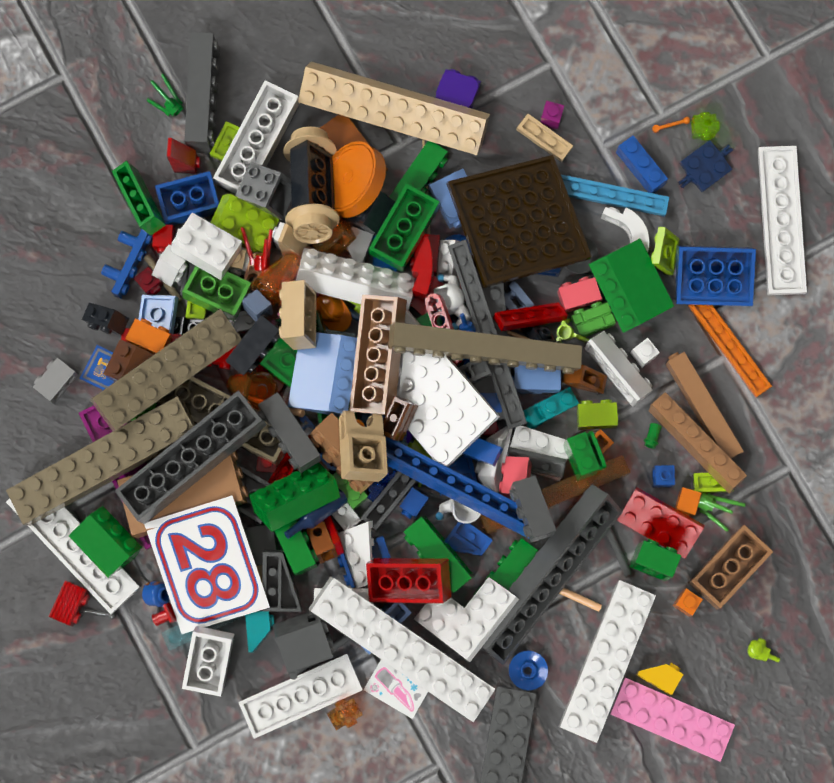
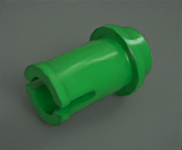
M650 423L647 437L644 439V446L655 449L659 443L657 441L662 429L661 425Z

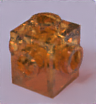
M354 698L348 701L345 699L340 700L334 704L336 708L327 713L336 731L345 725L347 728H350L357 724L356 719L363 715Z

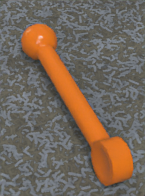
M685 117L683 120L661 126L654 125L652 131L657 133L660 129L683 123L689 124L690 118Z

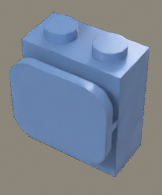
M464 169L456 171L429 185L433 198L440 201L439 210L449 229L452 227L455 229L459 228L461 223L446 184L448 181L467 177Z
M522 365L510 367L513 368L512 378L516 390L521 394L559 393L561 390V370L547 372L544 371V368L538 367L536 370L526 369V366Z

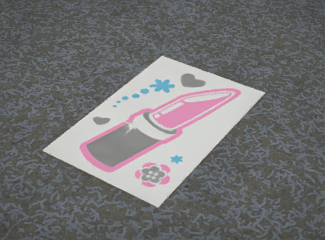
M380 660L364 688V691L412 719L428 693L427 690L383 660Z

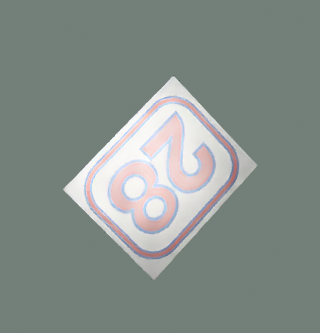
M233 496L144 524L146 529L154 528L148 530L147 534L181 634L193 631L196 626L207 627L270 608Z

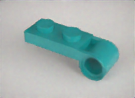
M569 387L524 410L527 428L534 429L577 406L579 402L571 388Z

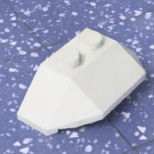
M508 426L486 439L487 442L503 449L495 467L482 461H477L475 473H479L478 480L481 485L497 493L499 492V484L502 478V463H505L513 428L508 429Z

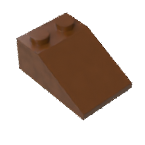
M120 339L103 374L115 382L154 354Z

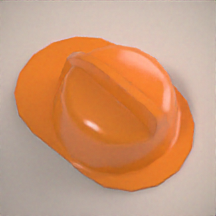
M319 294L316 298V309L320 311L326 327L333 332L347 330L351 324L352 317L344 301L339 298Z

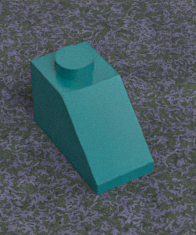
M259 611L245 615L249 653H254L272 632L275 619L274 615H270V611Z

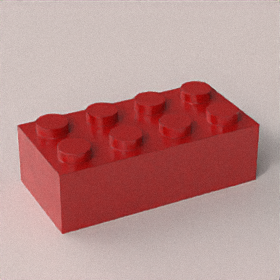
M374 558L366 563L369 602L444 603L451 598L449 559Z

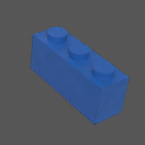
M631 136L618 146L617 155L648 193L654 194L665 186L668 178L634 136Z

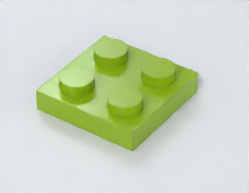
M658 227V232L655 235V249L651 256L652 264L666 275H673L676 262V245H679L680 239L666 227Z

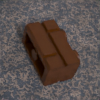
M394 396L390 403L391 406H389L383 419V430L386 437L396 441H403L418 405L404 398Z

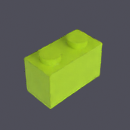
M591 400L581 401V404L577 405L578 430L617 428V402L612 403V400H601L600 403H593Z

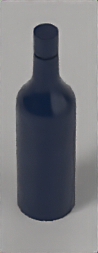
M339 489L340 498L300 517L294 526L284 532L285 536L290 539L302 529H312L347 503L346 495Z

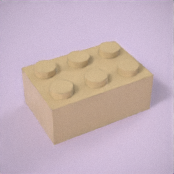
M305 280L282 282V289L279 291L280 300L282 301V308L279 309L281 326L279 327L280 338L293 350L316 348V292Z

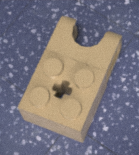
M344 410L339 417L341 478L372 482L381 481L388 474L386 436H384L382 415L373 413L368 418L366 427L357 423L353 411Z

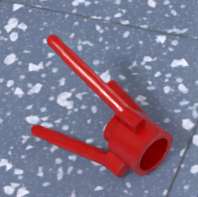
M241 227L250 265H254L255 271L269 270L273 230L270 229L268 239H264L263 254H256V258H254L245 229Z

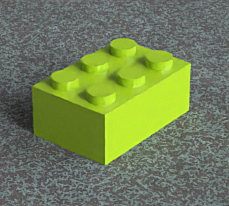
M232 194L222 195L211 224L241 240V247L246 248L241 232V227H244L252 252L263 253L264 239H268L269 230H274L279 219Z

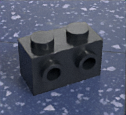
M89 302L81 320L88 323L87 327L98 331L100 329V331L109 335L115 333L122 336L130 318L115 309Z

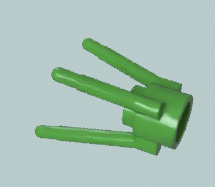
M703 493L698 504L699 512L705 514L728 532L729 529L710 514L708 510L712 512L715 507L732 514V510L717 504L716 501L745 507L746 504L714 496L710 493Z

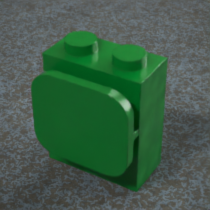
M589 431L587 434L583 432L566 439L563 446L577 481L596 475L598 471L606 469L604 456L593 431Z

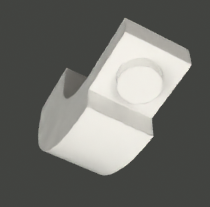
M605 207L601 219L623 228L628 234L630 243L640 238L648 253L649 234L642 219L628 208H625L624 213L621 214L616 208Z

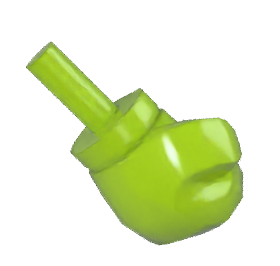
M759 638L750 642L747 653L751 658L760 661H767L768 658L775 662L780 661V658L770 654L771 649L766 647L765 639Z

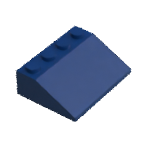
M676 245V304L753 306L756 249Z

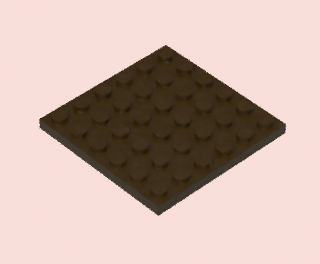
M553 155L447 182L446 185L484 288L591 259L590 250Z

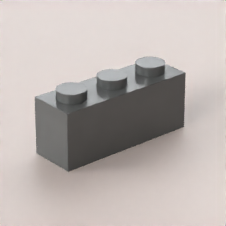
M536 476L513 482L509 494L512 501H515L518 507L516 508L517 516L524 523L523 531L526 538L529 537L532 543L553 536L556 528Z

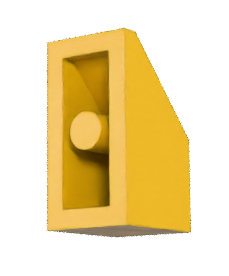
M670 663V665L663 664L637 671L635 675L665 693L672 695L684 674L679 672L681 668Z

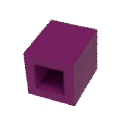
M546 101L540 122L546 127L558 130L564 105Z

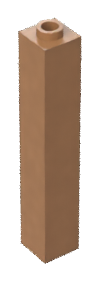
M676 352L669 356V361L665 365L706 434L731 459L744 452L686 353L679 354Z

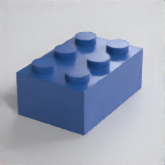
M210 171L155 186L166 225L184 223L191 213L201 218L214 215L219 204Z

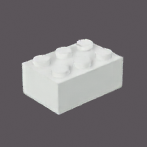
M191 213L172 241L171 252L222 280L241 251L242 241L196 214Z
M200 626L195 627L192 633L182 689L221 697L224 691L234 633Z

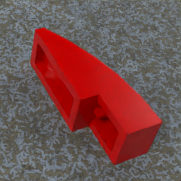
M424 237L412 268L413 278H416L412 289L413 296L425 300L431 294L434 279L433 255L428 237Z

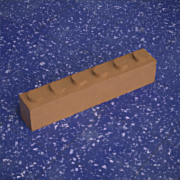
M666 392L651 404L649 412L729 494L744 481L747 475Z

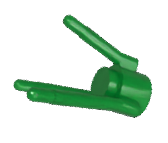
M161 74L174 99L172 97L169 98L151 80L150 83L166 100L164 103L165 108L147 98V102L164 112L168 117L170 115L175 117L183 110V102L178 98L165 74Z

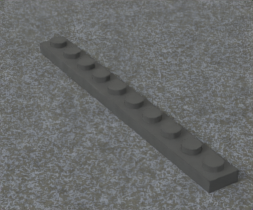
M467 240L449 245L448 249L476 332L498 335ZM486 361L492 373L491 378L508 429L527 424L509 367L506 363L490 365L489 361Z

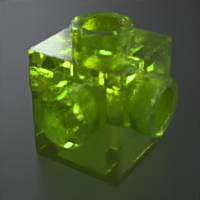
M702 112L699 115H693L691 119L692 139L701 138L703 141H708L715 138L717 132L720 131V121L716 120V114Z

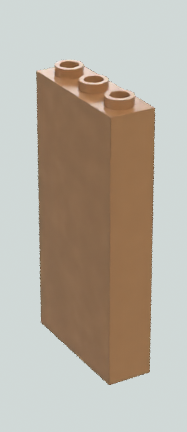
M234 451L149 521L229 496H233L236 506L247 503L248 491L246 486L242 485L241 478H243L241 468L237 467V452ZM132 476L117 480L118 486L120 487ZM123 502L131 536L140 538L148 535L147 531L154 528L146 529L145 525L136 520Z

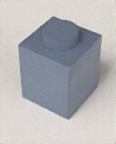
M258 290L247 294L242 300L244 310L255 322L266 312L270 315L273 314L272 304Z

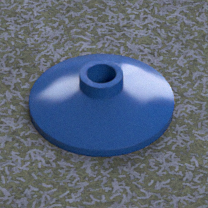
M523 651L515 655L511 660L509 676L513 684L522 690H535L546 681L548 666L540 654L534 651ZM530 667L532 670L531 674H525L524 669Z

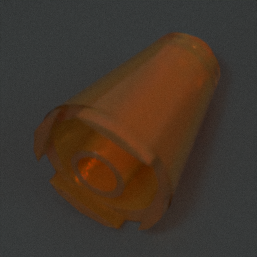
M285 253L251 282L252 289L256 288L273 306L276 303L281 306L282 301L280 300L279 291L282 289V282L294 281L300 265L299 258L293 253Z
M264 371L252 372L251 374L246 373L244 376L242 374H233L227 381L228 390L232 394L239 390L256 410H259V403L277 393V383L273 380V376Z

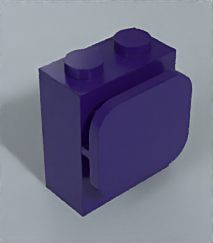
M445 69L435 98L472 109L481 81L471 75H462L457 70Z

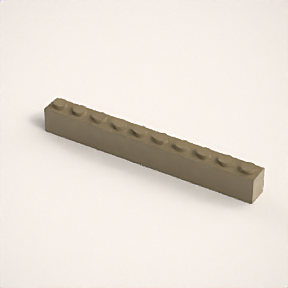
M394 322L390 325L388 349H393L395 353H406V351H409L417 356L432 354L434 358H444V356H449L452 360H463V358L470 359V362L481 363L482 361H489L490 365L506 363L508 367H519V365H522L530 370H536L537 367L544 368V371L547 372L562 370L564 374H574L575 371L581 369L582 346L399 322Z

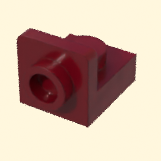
M149 267L134 277V280L147 295H156L162 289L163 283L159 278L157 279L152 275L153 271Z

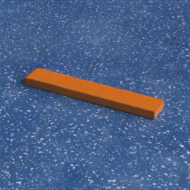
M688 305L755 398L772 387L713 305Z

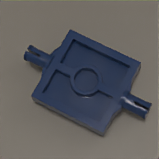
M709 140L683 159L679 164L685 170L686 177L678 182L681 185L680 187L684 188L692 182L702 193L733 170L725 159V156L733 151L730 148L731 146L727 145L720 151Z

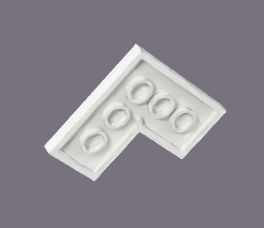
M488 577L465 608L452 598L444 603H426L414 620L467 661L471 662L519 599Z

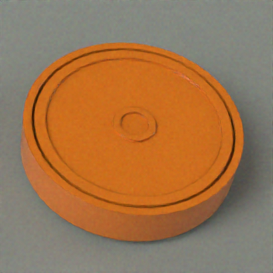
M351 142L340 148L333 155L335 211H337L340 217L350 218L364 212L375 201L384 184L386 175L384 157L378 150L365 142Z

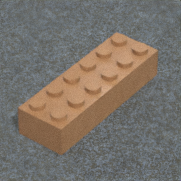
M362 295L349 411L386 415L393 397L397 396L401 353H395L393 349H388L390 325L394 322L405 323L407 300L399 297Z

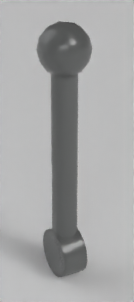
M83 607L79 611V613L85 612L108 616L110 619L116 617L115 612L111 615L108 612L85 609Z

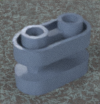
M515 281L507 286L509 292L507 294L504 292L506 311L519 309L513 303V298L521 305L520 308L535 306Z

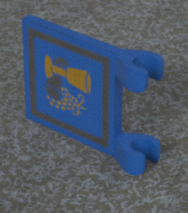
M97 345L79 379L102 390L114 383V381L103 374L113 352Z

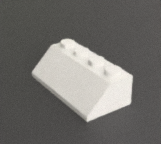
M603 331L587 342L585 350L630 405L634 407L653 391L651 388L652 384L646 377L643 379L635 363L631 364L629 362L626 352L615 345L616 341L613 336Z

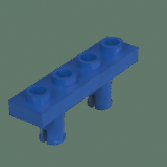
M141 229L137 237L121 231L118 241L131 246L132 250L122 270L105 264L101 271L102 275L116 281L111 292L120 299L123 295L127 294L130 287L129 282L137 274V265L139 261H143L146 255L145 249L153 241V234L150 236L143 229Z

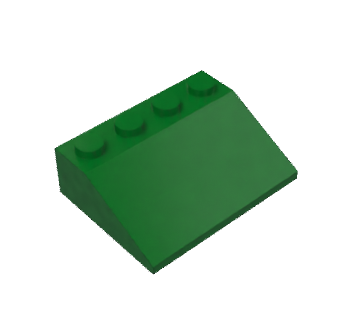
M640 238L588 264L623 333L674 307Z

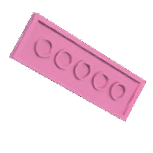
M624 678L610 712V715L721 762L735 726L730 722L627 678Z

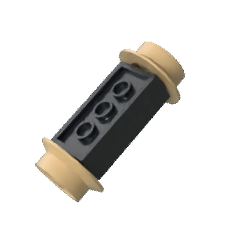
M302 127L291 134V140L285 144L283 149L285 158L291 162L292 209L287 213L285 222L293 228L294 237L298 241L316 244L328 240L332 236V230L339 223V214L335 211L333 155L336 153V146L328 139V134L323 129L318 127Z

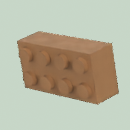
M331 413L308 435V438L314 447L322 453L323 459L331 463L336 468L338 475L341 476L339 420ZM348 480L350 487L356 492L359 491L360 494L373 483L372 481Z
M743 525L688 583L716 610L720 609L773 551L748 527Z

